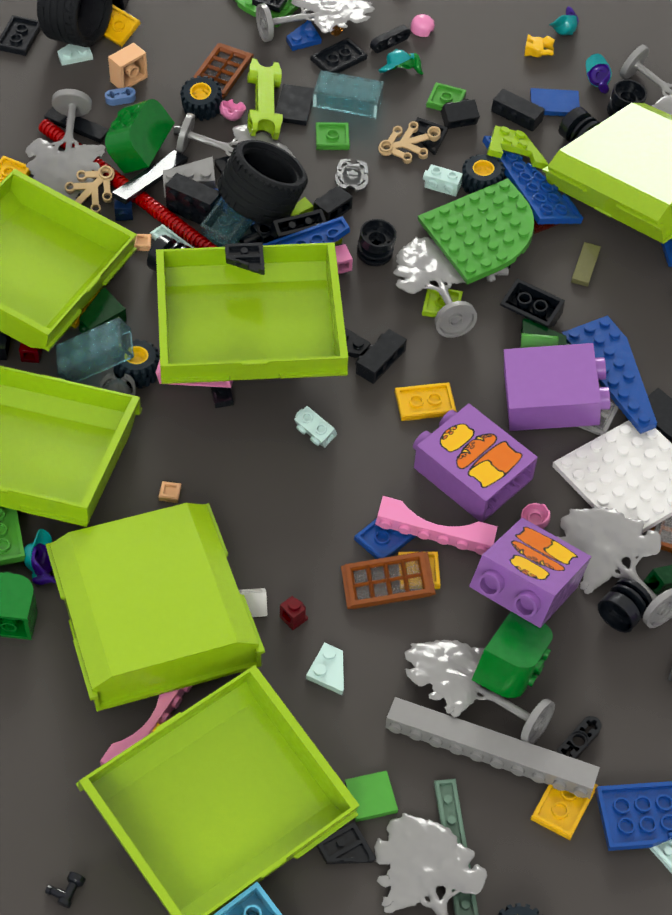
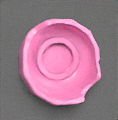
M425 14L417 15L411 22L410 30L417 36L428 37L430 32L434 30V20Z
M233 99L222 101L219 106L221 115L230 121L241 119L246 111V106L243 102L235 104Z
M528 504L522 510L521 518L542 529L547 527L550 522V510H548L545 504Z

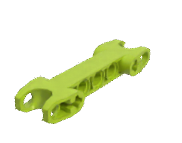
M252 58L247 83L255 84V110L249 109L247 128L250 136L256 137L257 131L264 130L271 134L272 139L278 140L283 114H277L274 111V87H280L282 70L278 62H273L271 67H264L258 63L257 59Z

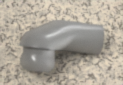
M508 267L487 276L486 280L494 282L496 276H508Z

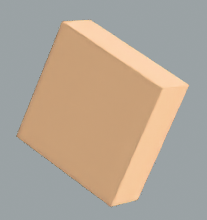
M137 234L134 247L137 248L136 251H150L152 235Z
M162 481L159 501L178 503L182 488L181 483Z

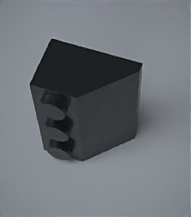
M517 278L501 301L500 306L549 328L555 326L562 315L565 300Z

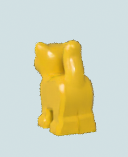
M528 34L524 56H553L555 39L550 36L544 38L532 37Z

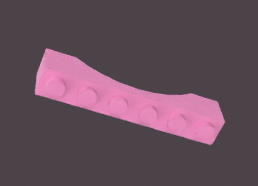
M386 496L382 497L375 525L383 529L396 530L405 535L411 534L423 540L437 541L442 545H452L461 550L467 549L479 555L485 553L494 544L498 527L479 521L464 526L437 525L417 516L403 501Z
M192 686L159 694L156 708L148 721L131 736L111 744L100 760V765L102 766L149 735L157 723L161 725L170 719V713L174 708L177 709L179 707L183 694L189 692Z

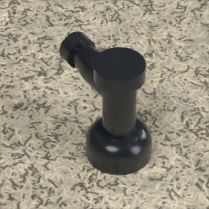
M69 872L67 876L69 884L66 890L54 888L51 885H48L45 890L46 894L59 898L57 903L65 908H70L72 904L70 901L77 887L83 886L86 881L82 875L75 872Z

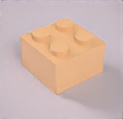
M135 43L108 56L110 82L117 88L132 87L148 78L146 52Z

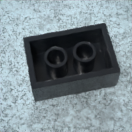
M176 173L165 185L166 206L172 213L209 229L220 219L221 195L218 190L179 173Z

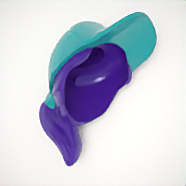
M568 6L566 8V15L558 17L549 26L553 27L560 35H573L579 20L574 10Z
M593 54L586 60L587 77L592 85L598 87L602 93L606 94L609 91L608 83L612 77L611 68L601 54Z
M39 529L34 542L26 545L24 548V564L32 572V581L37 585H44L50 582L56 583L55 577L49 574L52 567L45 545L52 542V537L44 529Z

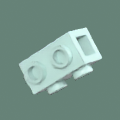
M431 164L423 175V180H425L424 187L457 196L462 184L463 174Z
M308 406L297 412L294 419L297 424V430L303 435L307 433L311 437L310 440L316 446L321 445L326 448L336 437L337 432L335 428Z

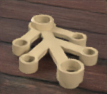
M412 121L409 123L402 139L395 142L396 138L401 137L403 134L402 127L395 126L389 139L383 140L379 144L378 151L383 156L391 154L397 156L405 164L412 162V154L409 152L404 153L398 150L399 148H404L418 154L420 159H426L428 157V150L413 144L427 140L435 142L440 139L441 130L437 126H432L426 134L410 138L419 129L418 123Z
M107 165L100 167L98 171L79 170L77 172L78 181L84 182L87 178H96L93 182H67L65 184V191L69 194L74 193L75 190H85L75 200L80 204L92 195V205L90 208L93 210L94 207H98L99 209L95 211L98 214L101 213L98 187L102 183L104 186L103 201L110 203L113 200L110 191V181L114 179L115 172L112 167ZM80 174L85 175L83 178L79 177ZM73 186V189L69 190L67 187ZM106 195H109V196H110L109 199H106V198H104V197H105Z

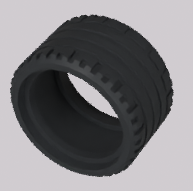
M37 0L39 25L46 37L52 40L90 47L102 38L110 22L112 0Z
M245 140L237 143L233 149L217 186L223 200L234 211L252 221L271 225L274 220L290 217L308 183V178L299 161L282 148L265 141Z

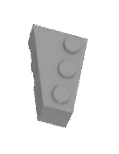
M213 156L163 170L164 198H166L165 185L176 173L215 188Z

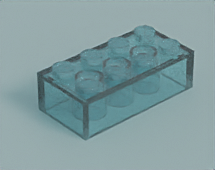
M321 70L313 92V107L376 118L383 97L384 82Z
M221 197L201 223L200 229L204 237L220 247H225V244L238 243L254 221L234 211Z
M118 317L57 344V374L62 379L77 383L134 358L131 328Z

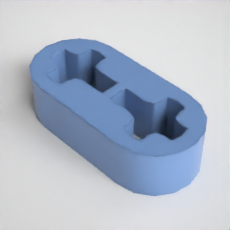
M131 87L112 89L105 93V102L110 106L128 104L136 100V91Z

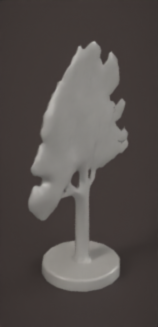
M292 0L291 3L301 8L300 14L272 18L269 7L263 3L258 4L256 7V23L261 39L264 42H270L274 37V25L308 20L314 21V24L318 26L321 32L327 33L334 30L332 28L336 25L341 28H347L348 25L345 23L348 20L354 23L367 21L370 16L364 14L373 12L375 8L371 6V2L363 0ZM307 11H313V12H314V13H311V14H305Z
M642 44L624 62L620 70V76L623 79H628L639 70L662 89L664 97H661L652 107L672 115V90L670 89L672 84L661 80L643 65L648 57L649 48Z
M61 89L53 94L52 106L57 112L67 116L65 135L60 141L49 143L42 138L34 140L26 148L25 152L28 157L34 155L36 157L28 162L26 167L34 175L33 179L75 201L78 194H82L85 190H75L74 193L69 194L65 191V184L67 182H93L94 179L87 178L86 181L80 182L77 180L76 174L79 170L98 171L100 165L93 161L98 156L102 157L106 146L102 144L79 145L77 140L74 139L75 117L84 116L92 109V99L86 93L76 89ZM66 142L65 150L59 151V146ZM84 174L79 175L80 178L85 176ZM68 186L67 189L71 190L73 186Z
M187 113L183 121L176 146V151L183 153L190 139L220 148L230 156V152L234 149L231 147L232 145H237V143L245 140H260L276 145L296 158L286 145L273 141L266 132H260L256 134V137L250 136L247 124L237 125L232 128L235 138L231 142H221L193 132L195 114Z
M415 237L406 246H403L396 255V262L399 265H397L393 273L405 280L398 279L396 286L410 294H415L422 289H432L442 296L445 306L437 312L434 319L436 330L440 335L447 338H455L469 332L477 321L476 310L472 304L466 301L452 302L448 292L453 283H466L433 239L429 237ZM436 281L439 287L431 285L430 282Z
M613 508L570 509V513L562 517L560 527L564 530L566 536L557 537L592 556L583 574V581L580 582V589H583L585 594H589L607 582L612 576L615 578H629L641 584L652 598V602L643 614V622L649 628L661 626L671 619L672 588L657 596L640 579L636 572V565L642 557L657 555L660 552L661 535L657 531L647 530V534L643 536L644 522L642 520L626 519L623 513H619ZM625 557H629L631 560L629 569L622 564V559Z
M435 640L434 642L411 643V649L405 651L406 660L415 667L405 669L407 677L421 687L429 683L432 684L434 692L428 694L429 699L441 700L444 697L447 704L444 708L452 717L460 716L461 712L473 704L475 699L490 700L526 721L520 740L534 744L544 733L553 716L555 703L549 699H543L530 714L491 690L488 691L480 684L472 681L485 648H471L467 643H461L458 640Z
M402 813L401 818L390 820L386 829L389 833L388 841L377 838L374 846L376 862L379 865L390 864L387 875L379 876L377 879L381 886L385 888L391 886L388 897H383L382 906H384L385 913H393L395 910L415 906L421 902L423 906L432 908L436 915H448L447 903L450 898L459 892L476 895L484 887L487 878L486 869L482 868L479 864H475L472 869L468 867L475 857V852L464 847L461 843L458 844L457 836L452 833L451 829L444 827L438 822ZM438 886L446 888V893L441 900H439L436 893ZM428 896L429 899H430V902H428V901L425 899V897Z

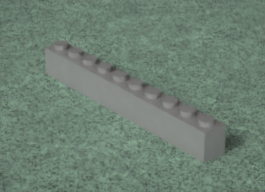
M397 697L394 698L386 718V729L393 733H401L413 740L427 742L433 747L450 750L453 754L470 757L473 761L490 764L496 769L510 771L516 776H525L536 783L551 784L557 790L574 793L575 796L580 798H591L600 769L598 766Z

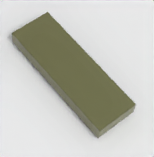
M584 242L571 283L588 287L601 246Z

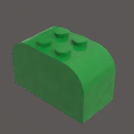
M149 99L121 109L106 134L105 146L107 152L124 174L149 167L175 123L163 106L155 99Z
M0 572V637L32 640L38 614L33 585L23 575Z
M510 612L484 649L472 681L500 696L507 698L520 697L528 686L532 687L545 666L544 661L547 660L551 649H549L553 639L551 629L547 624L539 628L517 614Z

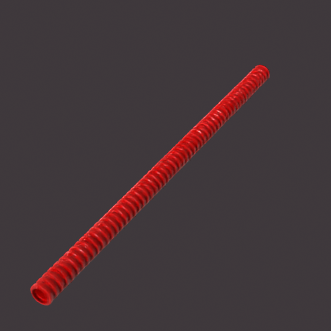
M44 119L39 124V131L53 142L60 141L65 135V132L49 119ZM66 142L60 145V147L64 150L66 148ZM99 157L93 161L97 162L100 167L104 165L110 166ZM113 168L115 176L110 181V185L118 189L129 180ZM145 191L132 200V202L139 205L140 208L194 248L218 247Z

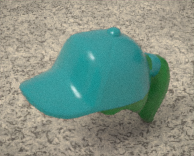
M398 49L387 54L386 65L378 70L380 73H384L398 67L404 69L414 68L417 73L424 74L418 54H408L404 50Z

